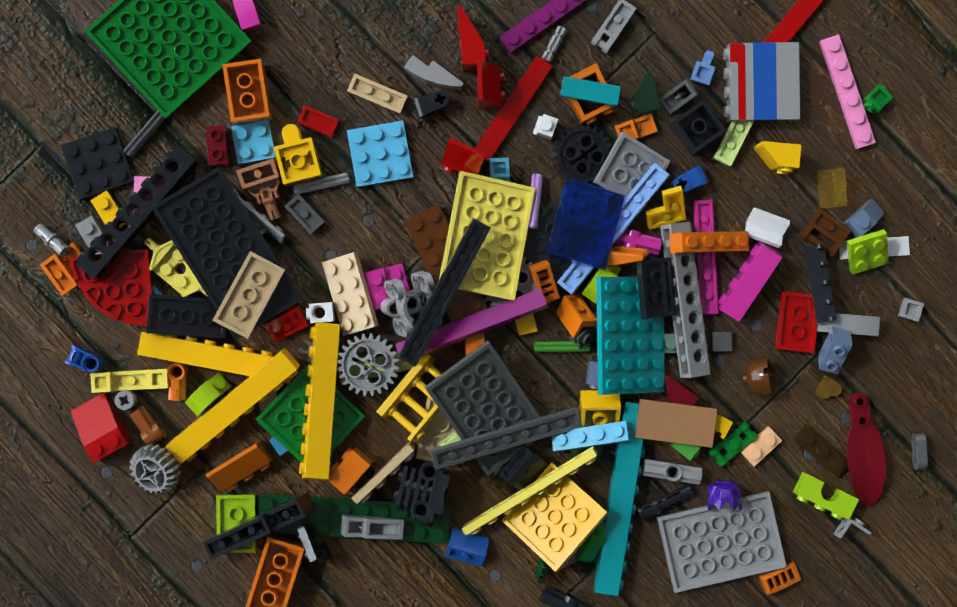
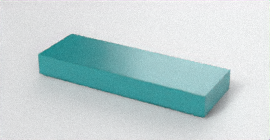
M564 76L560 97L617 107L621 86Z

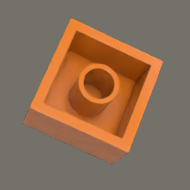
M357 446L353 450L349 447L341 457L343 461L340 464L336 462L329 470L330 476L328 481L344 495L373 462Z

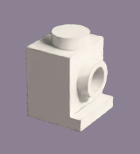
M543 114V117L539 116L533 134L551 140L558 119Z

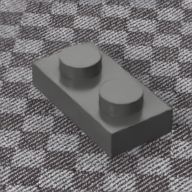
M297 194L284 206L310 235L325 223L300 194Z

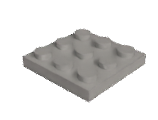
M621 132L593 183L624 201L654 163L663 170H666L670 161L625 132Z

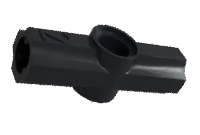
M547 585L539 599L540 602L550 607H589L581 603L578 598L568 593L563 594Z

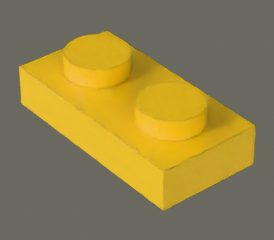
M106 190L90 200L105 225L115 219V214L120 208L109 191ZM122 223L119 229L126 226L127 223Z

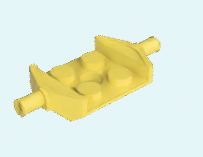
M151 238L145 241L144 244L153 251L149 267L151 271H154L170 284L182 297L190 296L198 291L206 295L172 240L163 245H157ZM180 263L186 266V271L183 274H179L176 270L177 265Z

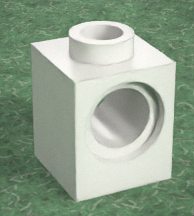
M334 303L309 304V308H306L307 320L310 319V323L335 321ZM319 307L325 310L323 318H318L315 314L316 309Z

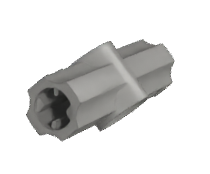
M644 459L642 475L700 485L702 468ZM671 467H676V474L674 476H668V469Z

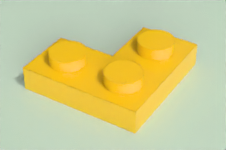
M681 186L663 190L664 206L645 211L649 230L686 220Z

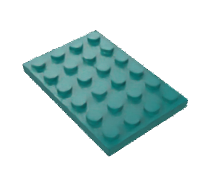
M596 277L598 395L665 392L664 317L641 319L637 277Z

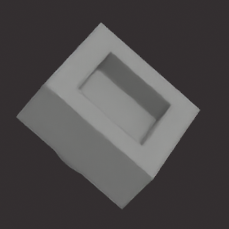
M903 298L898 316L919 322L924 303Z

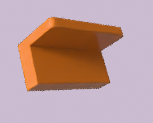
M564 295L556 314L571 336L576 338L582 327L595 326L597 319L580 295Z

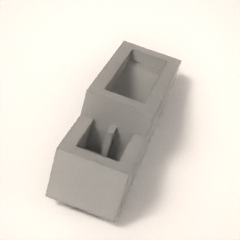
M412 55L404 66V71L425 83L448 89L462 90L464 87L463 82L435 61H432L427 66Z
M836 314L837 321L820 323L817 330L818 332H830L833 326L851 331V334L879 336L880 317Z
M342 515L341 535L344 537H363L365 539H403L404 520L374 516Z

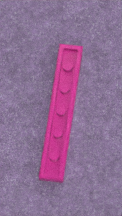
M713 200L693 201L694 232H715ZM716 252L695 253L702 315L719 314Z

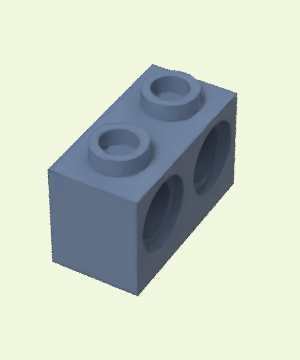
M832 326L818 354L820 370L834 374L839 373L852 347L851 331Z

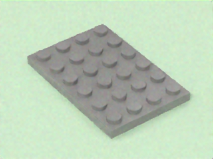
M770 492L741 497L742 510H739V505L733 510L730 503L725 502L721 510L711 504V510H708L706 505L657 517L674 593L787 567Z

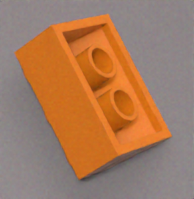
M260 440L205 475L221 492L225 489L229 492L238 486L236 482L241 479L247 481L255 476L253 474L254 471L260 469L262 472L270 467L269 462L273 460V457L263 441Z

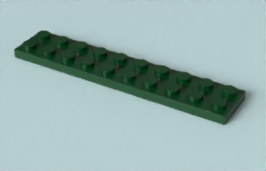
M259 493L258 514L300 495ZM310 496L316 508L315 511L272 532L297 535L298 530L296 526L306 523L312 525L316 536L344 537L341 535L342 515H360L404 520L403 539L377 540L448 544L451 504H444L443 519L435 518L432 528L416 524L413 521L411 505L409 512H405L404 504H402L401 511H398L394 501L367 499L364 503L360 501L356 504L351 498ZM420 509L416 514L423 516L426 514V511ZM344 537V538H361V539H365V538H363V537Z

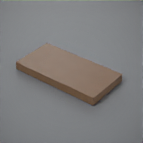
M639 399L635 438L713 447L717 409Z

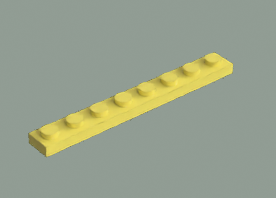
M594 446L590 447L470 520L462 527L464 534L471 533L473 535L482 529V525L494 523L498 519L497 516L502 513L507 515L514 510L513 507L518 503L520 505L525 504L533 494L540 495L546 491V486L551 483L553 485L558 484L563 480V476L576 473L579 470L578 467L584 463L586 465L591 464L596 460V449Z

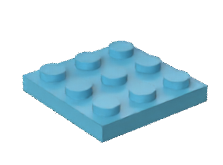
M404 121L347 130L357 187L413 178Z

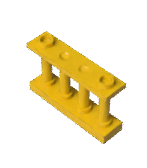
M428 353L421 356L416 367H412L376 411L382 417L388 418V416H392L411 433L407 439L414 443L424 437L426 428L441 412L436 404L430 412H427L408 393L412 387H417L433 401L424 388L426 384L421 381V376L425 372H429L437 378L442 373L433 366L435 358ZM404 401L424 418L417 427L397 411L396 407L400 402Z

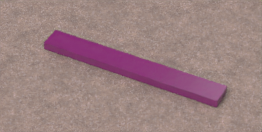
M541 289L517 297L515 301L509 300L436 328L422 355L548 308ZM406 340L395 344L398 354Z

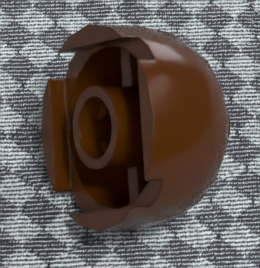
M769 357L755 359L750 362L746 374H743L744 385H748L750 391L759 396L775 394V384H772L774 375Z

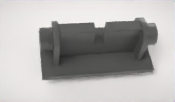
M594 312L593 315L597 319V312ZM597 323L593 327H582L576 338L570 336L569 339L574 343L577 341L578 347L581 350L597 334Z

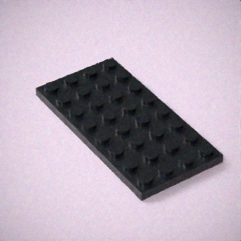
M220 167L151 207L216 311L221 306L250 251L282 268ZM285 271L253 329L302 300ZM228 329L234 337L235 341L242 337L238 333Z

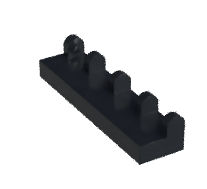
M824 244L804 248L816 322L820 324L837 321Z

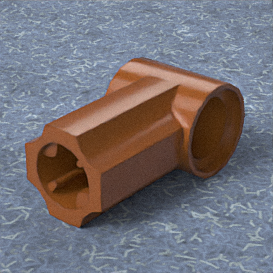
M146 406L139 408L130 415L141 431V438L147 446L154 445L167 436L164 428L154 420Z

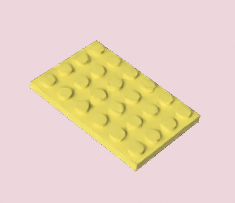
M460 171L440 277L469 223L474 218L491 227L458 290L515 301L535 188Z

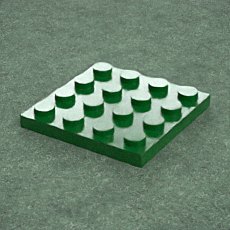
M308 365L255 419L300 463L304 459V455L301 454V445L305 443V435L302 434L303 424L307 421V415H304V406L308 404V396L305 395L306 385L310 383V377H307ZM336 388L331 452L365 417Z

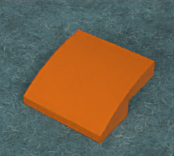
M75 242L68 245L70 249L65 256L61 257L58 254H53L40 264L62 296L79 287L70 264V257H78L82 253Z

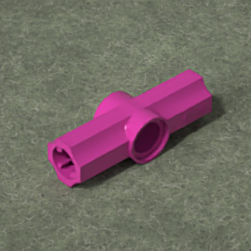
M626 229L613 245L648 249L649 254L658 255L662 239Z

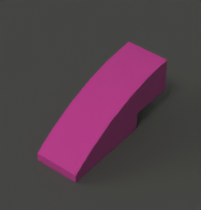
M233 0L236 14L244 33L262 27L254 0Z

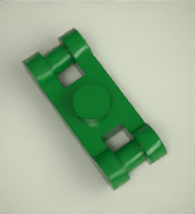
M747 421L741 423L708 451L711 457H715L719 467L724 466L733 456L758 438L755 431L752 432L749 428L750 425ZM742 432L746 435L743 440L739 436ZM722 448H724L727 452L724 455L720 453V450Z

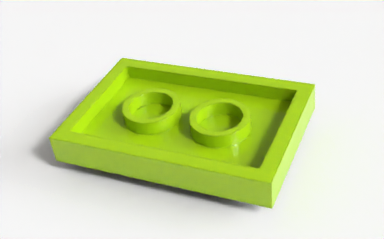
M256 494L216 495L217 535L256 516ZM257 540L227 553H256Z

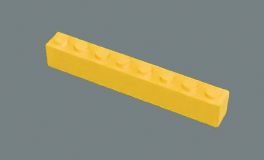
M317 322L310 330L313 346L309 347L308 354L312 360L311 365H308L307 377H310V383L306 385L305 395L308 396V404L304 406V415H307V421L303 424L302 434L305 435V443L301 445V454L304 455V459L299 467V474H302V479L322 481L329 479L340 324Z
M141 332L137 355L246 376H251L274 357L272 356L273 352L262 350L261 353H255L253 348L243 347L240 350L235 349L233 344L224 343L223 346L216 345V341L205 340L203 343L198 342L196 337L186 336L185 339L173 335L146 334V332ZM286 378L282 383L290 384L292 379Z
M286 348L282 349L172 439L165 448L171 452L180 464L185 460L190 462L197 455L196 451L206 449L211 444L210 440L212 438L218 439L226 432L224 429L228 425L233 427L239 422V416L243 413L246 416L254 409L253 405L259 402L261 404L269 397L268 393L271 390L276 392L284 385L282 381L286 378L292 379L298 373L297 369L300 364Z

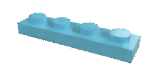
M627 421L576 428L552 435L554 452L630 441Z

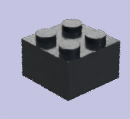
M702 100L669 124L691 156L726 132V129L705 100Z

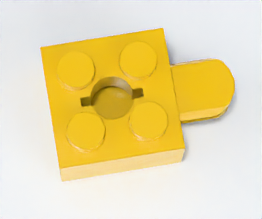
M286 125L282 129L284 144L274 147L283 185L287 187L322 178L323 173L312 137L302 139L301 131L296 125Z

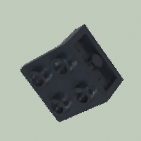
M524 445L499 474L510 486L513 485L520 491L536 481L549 465Z

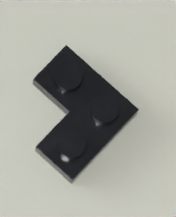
M302 523L296 526L298 538L304 545V553L310 563H328L333 560L327 543L318 542L311 524Z

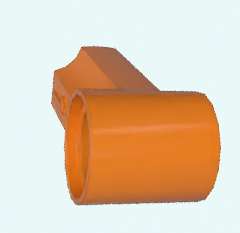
M176 362L167 371L169 376L168 400L184 401L186 400L188 367L186 364ZM175 366L182 369L181 376H177L174 373Z

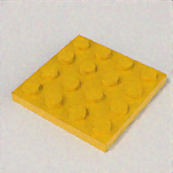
M551 462L538 479L556 469L557 466ZM567 475L563 476V480L558 484L553 485L551 483L546 486L547 490L540 495L535 493L530 496V500L525 504L520 505L518 503L513 507L514 510L502 519L519 538L557 573L609 514Z

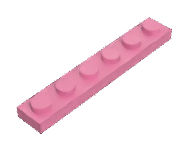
M839 34L819 41L855 149L876 143Z

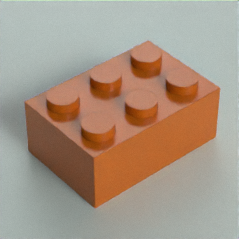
M262 59L222 64L231 122L234 125L273 120L265 64Z

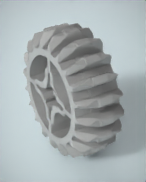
M151 444L140 448L134 453L130 461L131 466L129 467L132 470L131 476L135 477L134 482L140 484L139 488L143 487L145 492L150 491L151 495L157 494L158 496L166 494L176 487L181 471L178 469L180 465L175 463L176 458L171 456V452L167 453L165 447L160 448L159 444L156 446Z

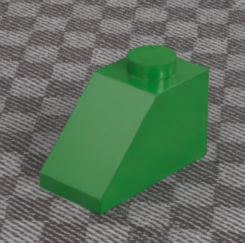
M602 521L575 552L577 561H593L606 541L605 521Z

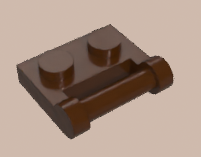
M819 208L801 231L799 237L803 240L807 239L815 246L824 244L826 256L832 258L851 230ZM812 229H815L832 241L833 245L829 247L810 232Z

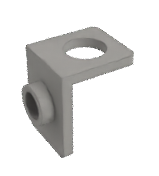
M843 518L834 532V535L841 539L850 524H853L871 535V532L864 528L865 524L857 518L854 520Z

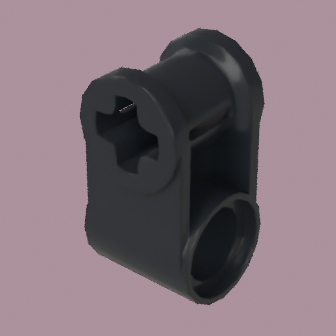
M441 90L412 100L418 119L446 109L450 103L447 93ZM438 96L446 98L445 100H443L444 104L440 105L439 102L436 103V101L438 100Z

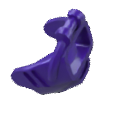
M716 480L715 483L708 486V510H711V504L721 510L725 502H729L733 510L738 505L739 510H742L741 488L739 485L731 483L730 480Z

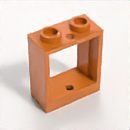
M597 63L570 76L571 78L586 80L595 75L599 83L607 84ZM568 98L581 124L585 122L586 124H591L597 120V116L601 114L604 116L614 112L613 108L616 107L604 105L585 115L577 99Z

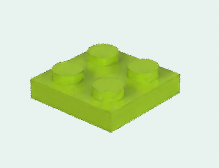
M884 229L847 241L849 271L852 275L889 264L888 240Z

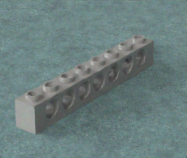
M690 222L660 226L664 258L671 257L677 310V315H672L680 378L710 375V362L707 353L708 346L705 338V325L703 323L695 253H670L669 234L692 232Z

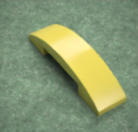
M168 369L91 373L92 393L169 388Z

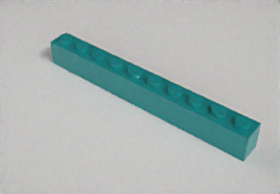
M623 401L620 422H628L630 441L617 443L606 507V511L609 514L604 520L606 541L599 551L593 588L595 593L618 596L619 591L623 589L624 581L621 579V575L626 570L627 561L624 560L625 553H628L630 545L627 538L628 534L632 533L633 527L630 519L631 515L635 514L636 508L633 500L634 496L638 495L639 485H636L637 477L641 476L642 466H639L640 458L644 457L645 447H642L643 439L635 438L639 403Z

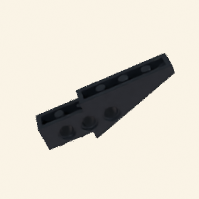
M308 492L289 501L278 504L202 543L212 560L302 519L315 511L316 508Z

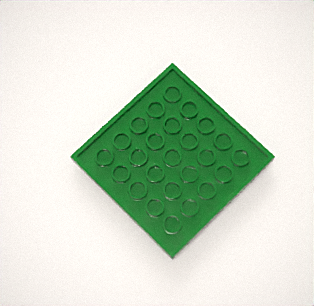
M119 0L85 30L89 37L165 119L171 116L223 69L222 64L231 62L252 43L248 36L215 0Z

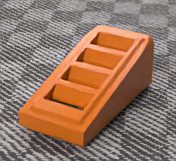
M612 246L606 252V266L642 261L649 254V250Z
M544 260L530 265L529 270L536 290L541 289L542 293L553 290L552 294L544 296L546 303L559 299L560 295L550 263ZM548 276V278L539 281V278ZM549 283L551 284V285L548 286V287L541 288V286H543V285H546V284H549Z
M795 562L786 564L787 567L758 575L765 594H773L801 580ZM789 569L792 570L794 578H790ZM782 572L785 573V576L787 578L786 581L783 580V577L781 575ZM776 575H778V578H779V581H780V583H778V584H777L776 579H775V577H774V576H776ZM771 578L773 586H770L768 579Z

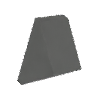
M686 78L659 100L668 113L672 114L695 98L698 93L688 78Z

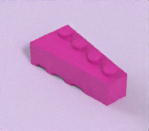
M758 241L751 250L747 260L741 265L736 278L734 277L728 286L730 288L727 293H723L718 301L719 309L740 322L782 259L780 252L770 245Z

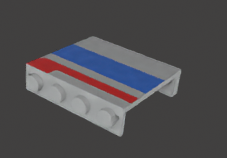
M799 42L729 43L723 51V59L726 60L723 76L724 79H727V87H724V98H727V106L724 107V117L727 118V123L733 120H788V122L800 120Z

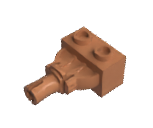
M269 159L236 170L242 189L247 188L249 193L256 197L258 204L263 203L265 205L269 221L280 218L281 215L275 198L280 197L278 189L280 185L279 177H281L277 159Z

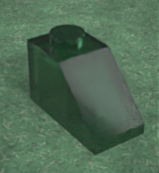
M651 71L646 73L631 98L630 108L632 113L635 112L636 117L657 112L661 109Z

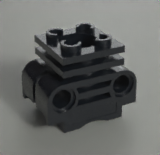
M433 462L424 463L420 468L418 477H416V468H412L411 475H409V468L404 466V471H400L398 476L400 488L395 490L393 499L397 510L401 511L402 504H404V511L409 512L411 505L413 521L416 524L433 528L435 518L443 519L444 499L449 491L451 476L444 475V468L436 470ZM428 472H432L435 474L433 477L425 476V474ZM420 509L426 511V514L423 516H419L416 513Z

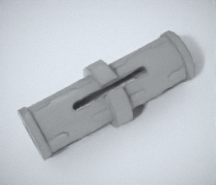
M41 223V225L38 224L35 227L34 233L44 241L47 247H51L56 251L59 256H65L69 252L70 248L59 239L56 233H52L44 224Z

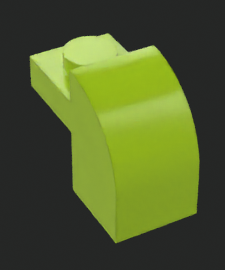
M605 258L582 294L597 304L596 277H618L617 275L622 268L617 265L606 266Z
M218 372L210 380L203 383L186 400L185 404L198 417L229 390L231 385Z

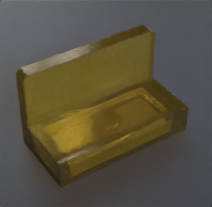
M845 167L818 170L819 208L847 206Z

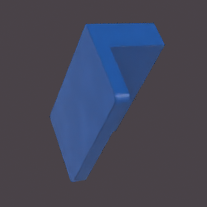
M453 528L445 557L482 567L489 538L477 534L472 535L471 533L465 535L463 530Z

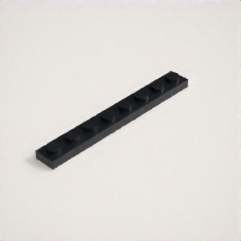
M472 218L403 345L398 358L416 367L491 227Z

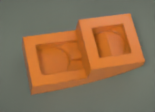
M652 113L614 126L618 137L621 132H625L634 139L658 132Z

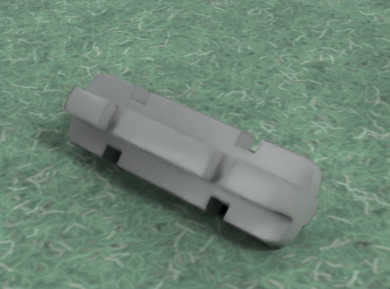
M557 27L555 35H553L546 48L547 51L542 56L544 61L549 63L552 61L553 54L558 50L563 40L562 38H564L567 32L564 27Z

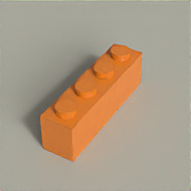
M748 231L680 232L669 234L670 253L749 251Z

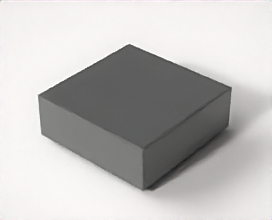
M711 332L712 351H732V332Z

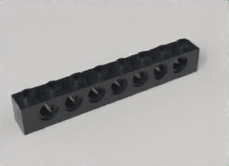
M179 146L175 149L172 148L167 153L165 161L159 163L154 168V173L150 178L147 177L142 182L140 190L134 192L129 197L127 205L121 207L116 212L115 219L112 222L109 221L103 227L102 234L99 237L96 236L91 241L90 248L78 256L76 265L94 280L99 281L154 217L155 213L151 207L171 196L198 165L197 161ZM172 165H179L176 172H170ZM160 179H166L164 186H157V182ZM152 193L153 199L146 202L145 196ZM135 208H140V214L135 217L132 216V211ZM122 223L128 224L125 231L119 230ZM114 237L115 243L112 246H107V240ZM101 252L102 258L99 261H94V255Z

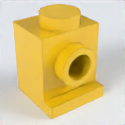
M717 414L714 434L719 432L717 436L724 439L733 422Z

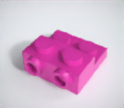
M403 263L365 273V280L370 291L374 310L381 309L382 301L389 298L384 286L385 281L394 278L402 280L406 292L410 291Z

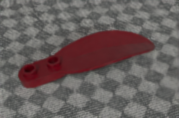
M858 392L852 394L848 399L851 427L847 437V464L856 498L859 499L863 506L869 507L877 502L883 491L886 478V457L881 437L871 420L869 399L864 393ZM858 398L862 400V405L857 404ZM861 417L865 420L863 425L859 423Z

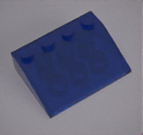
M566 179L549 240L547 255L550 258L606 270L625 195L588 183Z

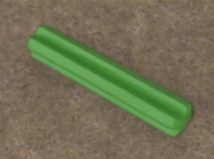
M572 341L534 342V351H590V343L580 350L577 341L575 343Z

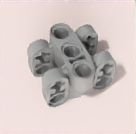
M418 271L412 273L413 290L407 292L402 280L394 278L384 282L389 298L382 301L381 311L385 315L395 317L393 318V326L395 332L400 336H409L413 329L412 321L414 320L409 315L419 312L420 316L433 292L434 281L428 272ZM411 298L412 304L408 307L407 303L408 300ZM394 303L395 308L390 312L389 308ZM442 319L437 328L442 326Z

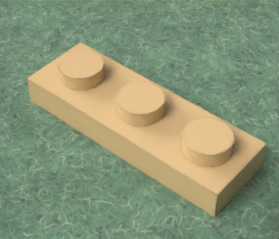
M355 73L347 90L348 93L398 114H401L408 98L405 94Z

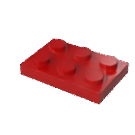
M781 292L775 349L815 353L818 324L816 322L812 295Z

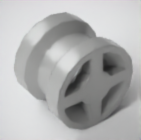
M131 390L121 391L115 396V404L121 410L133 408L138 401L136 393Z

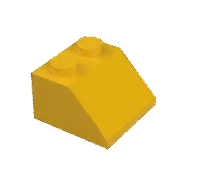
M762 141L754 146V151L769 169L777 171V174L788 175V173H793V170L800 167L801 144Z
M598 390L580 391V428L620 422L621 403L619 394L598 395Z

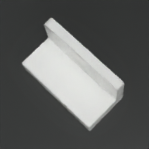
M754 207L746 221L745 231H748V237L780 248L783 235L789 227L790 220Z

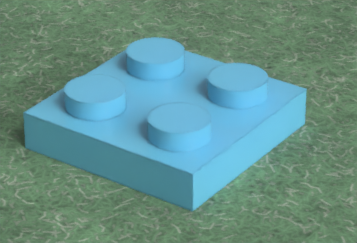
M270 120L231 126L238 165L276 158Z

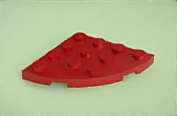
M148 249L123 252L99 281L94 280L76 265L78 257H70L74 278L82 293L92 305L105 315L120 322L136 326L147 325L149 294L153 295ZM102 254L94 255V261H99L102 258Z

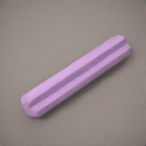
M542 174L532 175L531 187L535 188L528 225L529 229H536L538 226L543 184Z

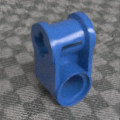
M699 165L675 178L671 182L670 188L677 187L678 183H683L682 190L684 194L709 183V180L702 166Z
M71 344V352L68 359L64 361L70 366L90 373L100 372L105 367L103 357L75 344ZM92 359H95L97 362L94 369L90 364Z

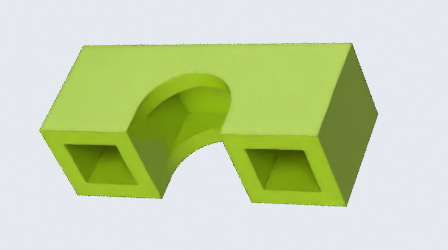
M802 472L793 490V493L798 495L797 499L805 503L811 501L815 503V508L823 512L827 509L832 512L831 516L841 521L843 517L849 520L859 499L837 488L832 497L824 499L821 489L825 482Z

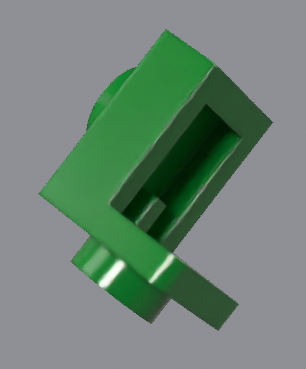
M878 84L862 99V102L867 111L876 114L893 97L881 84Z

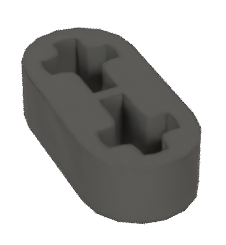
M912 434L913 467L915 470H925L928 466L925 434Z

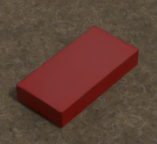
M304 105L297 123L333 138L340 120Z

